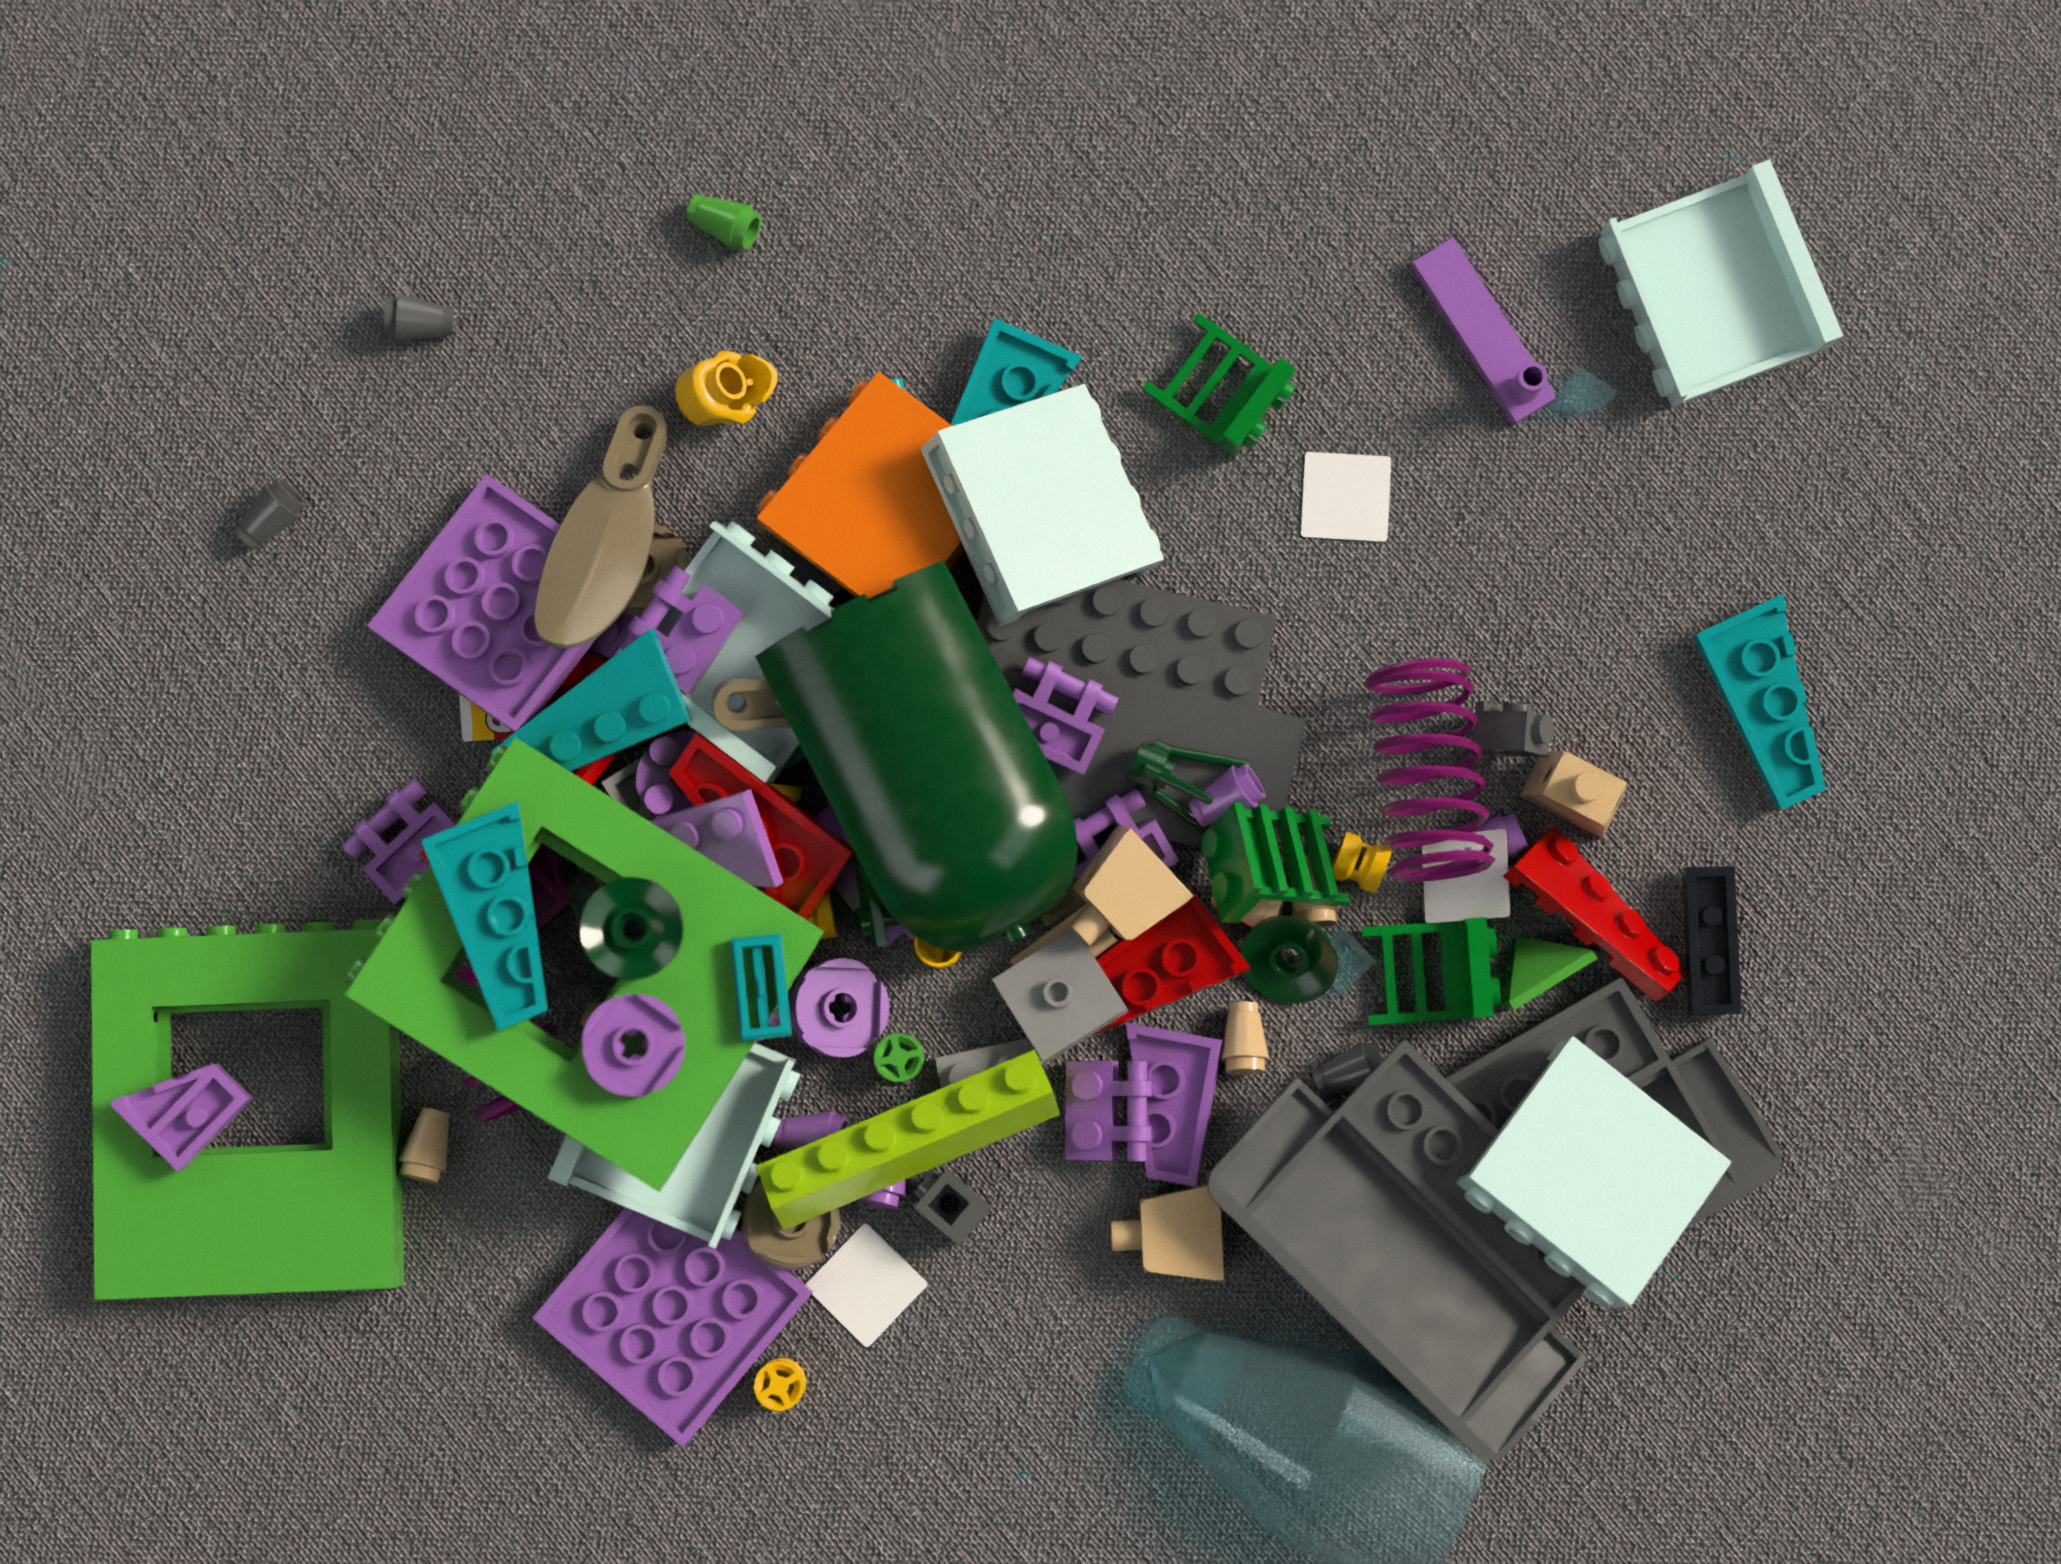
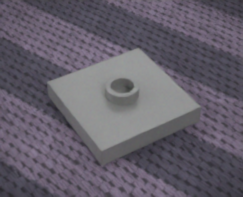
M1072 929L992 979L1044 1064H1047L1129 1012L1086 943Z

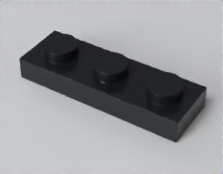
M1735 866L1682 868L1688 1015L1742 1014Z

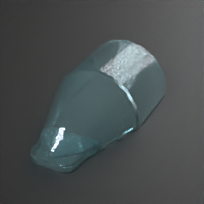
M1164 1315L1153 1320L1147 1328L1122 1382L1123 1391L1128 1402L1135 1408L1158 1419L1269 1535L1325 1564H1443L1467 1518L1489 1460L1480 1458L1471 1452L1385 1367L1354 1352L1337 1351L1297 1343L1292 1344L1207 1330L1181 1317Z

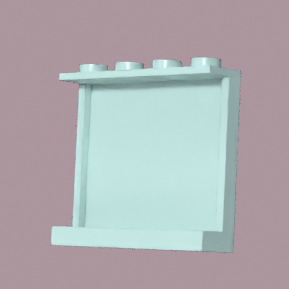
M1770 159L1751 166L1743 176L1621 222H1617L1616 217L1609 219L1600 232L1601 238H1599L1598 243L1601 255L1607 265L1613 264L1619 278V282L1616 284L1619 299L1625 309L1631 308L1637 322V326L1634 328L1637 343L1643 353L1649 352L1656 368L1652 373L1655 387L1661 397L1667 396L1672 408L1831 348L1843 337V333Z
M1085 384L939 430L920 448L999 627L1016 621L1027 611L1133 573H1136L1138 577L1144 575L1164 560L1160 551L1159 539L1156 533L1150 529L1140 507L1138 492L1129 483L1121 465L1119 450L1111 442L1101 421L1099 406L1091 398Z
M713 521L709 526L714 530L685 569L691 575V578L681 592L693 599L702 584L706 585L746 614L693 693L687 694L680 689L693 720L687 724L764 783H773L800 747L792 728L743 731L727 729L714 716L711 709V697L715 688L727 679L765 676L755 656L801 627H806L808 631L832 618L830 611L834 608L829 603L833 596L812 580H809L804 586L790 576L795 567L772 550L765 557L750 546L756 538L735 522L731 521L726 528L724 525ZM671 606L657 629L668 636L683 612ZM619 648V650L617 651V653H616L615 655H617V654H618L620 651H622L623 649H622V648ZM741 695L731 696L728 699L727 707L733 710L740 708L744 702V697Z
M1571 1036L1556 1045L1547 1058L1550 1063L1471 1171L1461 1176L1456 1183L1467 1191L1464 1197L1475 1208L1484 1213L1492 1211L1506 1222L1504 1229L1510 1236L1525 1245L1532 1243L1546 1254L1544 1261L1554 1271L1565 1277L1572 1275L1585 1285L1584 1293L1594 1303L1605 1309H1610L1611 1307L1619 1309L1632 1305L1727 1170L1731 1161L1574 1036Z
M755 1043L661 1192L654 1190L567 1134L547 1179L564 1186L572 1184L710 1242L708 1246L715 1249L720 1237L730 1241L738 1223L741 1212L733 1209L740 1191L750 1194L758 1175L757 1164L752 1163L760 1144L768 1148L770 1147L781 1121L772 1117L779 1098L789 1102L800 1074L792 1071L796 1059Z

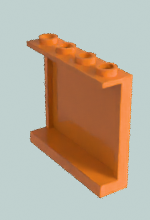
M879 371L870 382L863 380L855 387L848 399L850 406L840 418L833 416L825 423L818 435L820 442L809 455L803 452L795 459L787 473V476L790 478L779 491L775 489L769 491L757 508V513H759L757 522L759 530L763 535L766 536L769 532L856 598L865 594L868 599L893 588L891 584L893 580L929 565L944 561L950 571L965 552V548L920 450L937 431L952 427V425Z

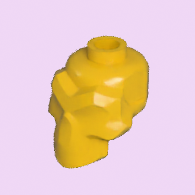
M722 350L713 359L700 361L685 370L678 377L675 386L676 401L686 418L698 426H710L719 423L725 425L744 424L756 414V405L765 402L770 397L776 387L778 374L769 362L758 356L746 354L741 357L738 353Z

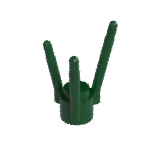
M1158 739L1153 747L1141 743L1126 778L1137 783L1135 789L1150 795L1203 834L1209 826L1202 827L1192 812L1159 788L1164 790L1165 786L1168 785L1205 804H1211L1213 797L1197 787L1172 776L1171 773L1176 763L1168 760V756L1228 768L1232 765L1239 768L1244 764L1252 768V763L1248 760L1175 747Z

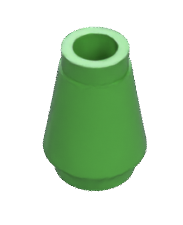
M696 194L691 199L686 213L688 221L694 223L733 250L739 247L745 250L749 249L759 234L762 221L761 215L754 212L750 204L702 196L700 194Z

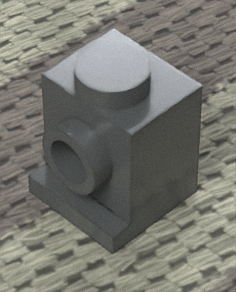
M1476 702L1475 715L1478 717V720L1473 730V742L1482 749L1481 753L1495 757H1548V747L1553 738L1554 725L1549 715L1532 713L1533 706L1529 704L1504 703L1503 707L1487 702Z
M948 1169L941 1176L932 1170L914 1191V1194L920 1198V1201L914 1208L958 1246L964 1242L992 1208L987 1201ZM945 1194H954L959 1199V1208L955 1212L948 1213L941 1208L940 1201Z

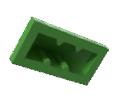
M1517 936L1502 999L1506 1011L1519 1008L1595 961L1598 957L1591 949Z

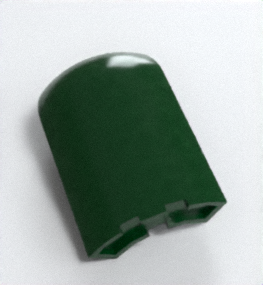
M941 561L893 580L891 583L893 588L869 599L863 594L831 610L832 618L808 631L806 627L797 629L756 655L755 658L873 889L885 908L907 931L925 943L944 950L965 952L981 948L1000 938L1004 945L1007 946L1029 935L1031 931L1027 924L1044 916L1061 902L1071 885L1075 873L1077 835L1073 815L1066 796L945 562Z

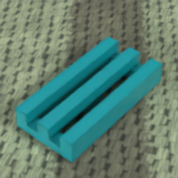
M782 934L731 938L740 1040L749 1041L792 1036ZM772 945L780 1017V1026L770 1027L762 946ZM752 947L760 1028L750 1029L742 957V948Z

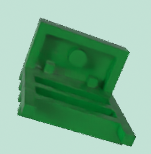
M1198 313L1193 319V323L1207 332L1205 337L1164 392L1149 381L1144 385L1142 391L1156 400L1157 404L1163 409L1167 408L1181 418V422L1187 426H1192L1203 434L1206 440L1211 443L1214 442L1224 449L1227 455L1235 460L1245 445L1252 449L1268 427L1263 421L1272 408L1275 407L1280 411L1295 391L1296 386L1291 382L1296 368L1281 357L1274 366L1205 316ZM1218 340L1228 347L1230 351L1186 409L1173 398L1214 342ZM1242 357L1254 367L1213 423L1208 425L1196 415L1237 359Z
M1233 802L1201 836L1202 853L1207 861L1212 882V897L1216 901L1220 921L1238 923L1261 899L1346 906L1350 902L1349 893L1338 892L1323 830H1326L1331 825L1329 817L1319 816L1318 810L1309 809L1305 814L1294 813L1293 807H1284L1278 812L1269 811L1268 805L1259 804L1255 809H1245L1243 802ZM1273 825H1277L1292 888L1287 886ZM1298 827H1302L1317 890H1313Z
M1486 917L1466 918L1462 921L1361 927L1362 937L1380 936L1386 1014L1367 1015L1368 1025L1494 1017L1493 1007H1500L1501 992L1498 977H1491L1489 958L1496 957L1497 940L1495 929L1487 928ZM1422 933H1438L1444 1011L1427 1012ZM1409 934L1415 1012L1398 1013L1392 935Z

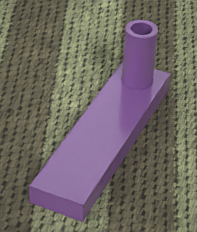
M1454 237L1412 262V270L1513 426L1549 405L1557 398L1547 382L1548 374L1545 367L1533 361Z

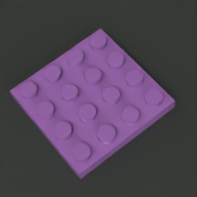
M487 474L477 484L367 625L374 634L514 733L541 712L597 639L596 637L585 644L572 648H558L542 642L535 625V605L544 565L561 524Z
M625 1207L532 1318L680 1446L684 1447L814 1291L790 1271H782L765 1265L750 1252L742 1236V1231L737 1226L730 1241L720 1237L714 1249L708 1246L710 1242Z

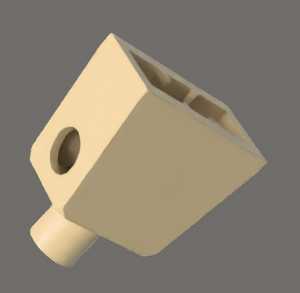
M1554 751L1548 752V757H1538L1519 797L1603 838L1625 795L1627 783L1568 752ZM1550 770H1552L1551 773H1550V775H1549L1548 778L1546 779L1547 774L1549 773Z
M1120 824L1112 832L1075 883L1073 889L1088 906L1069 926L1088 946L1109 927L1116 935L1128 942L1188 902L1194 895L1131 828Z
M1207 1184L1139 1199L1140 1220L1111 1221L1112 1251L1141 1250L1143 1271L1215 1281L1224 1280L1221 1207L1210 1196Z

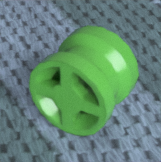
M892 1033L884 1037L877 1044L874 1052V1064L878 1072L885 1079L893 1082H906L915 1078L921 1071L924 1064V1051L914 1037L904 1033Z

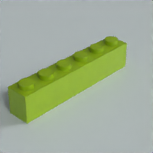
M1032 1050L761 1163L756 1168L770 1206L783 1230H786L1060 1115L1054 1092L1035 1050Z

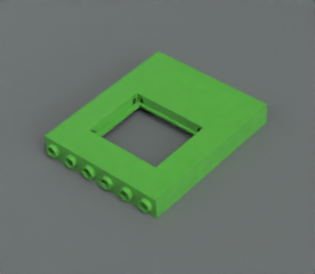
M514 737L508 747L501 744L490 758L486 769L491 774L481 789L473 786L464 797L458 809L463 816L457 825L518 801L527 863L530 862L543 843L606 884L625 877L645 878L659 884L673 896L680 908L684 925L682 943L675 958L662 971L648 978L640 980L619 979L605 1001L625 994H646L661 1000L673 1010L679 1019L685 1035L684 1060L677 1075L667 1086L643 1097L620 1096L600 1086L589 1074L582 1054V1037L575 1048L572 1049L529 1021L522 1022L501 1032L498 1031L484 994L455 976L468 955L431 865L425 874L417 871L406 885L402 897L407 899L396 917L389 914L377 929L373 939L379 943L369 959L360 957L351 968L345 979V983L350 985L345 996L654 1190L661 1192L757 1041V1039L749 1041L740 1040L730 939L781 933L788 992L823 937L824 931ZM538 832H539V833H540L539 836H538L537 839L534 841L536 835H537ZM772 945L762 946L769 1020L778 1008ZM752 947L742 948L750 1029L760 1028ZM449 969H451V970L449 971V973L447 974L446 978H444V976H445V974L447 973V971H448ZM640 1031L633 1037L625 1033L620 1039V1042L625 1046L621 1055L628 1060L635 1054L643 1057L648 1051L643 1045L646 1035Z
M383 920L353 921V930L335 931L334 922L304 923V932H285V924L255 925V934H236V926L206 927V936H187V928H158L157 937L138 938V930H108V939L91 940L94 1300L389 1289L405 1285L403 1176L399 1175L401 1163L397 1162L402 1152L400 1030L345 996L350 985L345 983V979L360 957L369 959L379 943L373 938ZM322 1008L325 1144L205 1148L184 1171L177 1172L109 1105L116 1098L131 1095L153 1087L155 1084L172 1079L171 1013ZM154 1013H157L158 1022H154Z

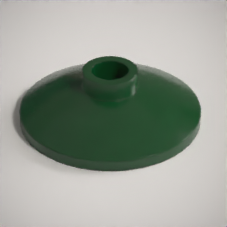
M639 877L616 879L599 888L587 902L580 921V937L587 956L601 971L612 977L624 980H640L662 971L678 953L684 932L682 914L673 896L659 884ZM637 921L642 925L643 931L639 938L631 940L623 935V927L627 922Z
M1274 916L1259 922L1248 932L1241 948V955L1251 968V971L1244 973L1248 981L1266 997L1282 1003L1300 1004L1319 998L1332 986L1337 975L1338 954L1332 940L1316 924L1300 917ZM1285 949H1293L1299 955H1291Z

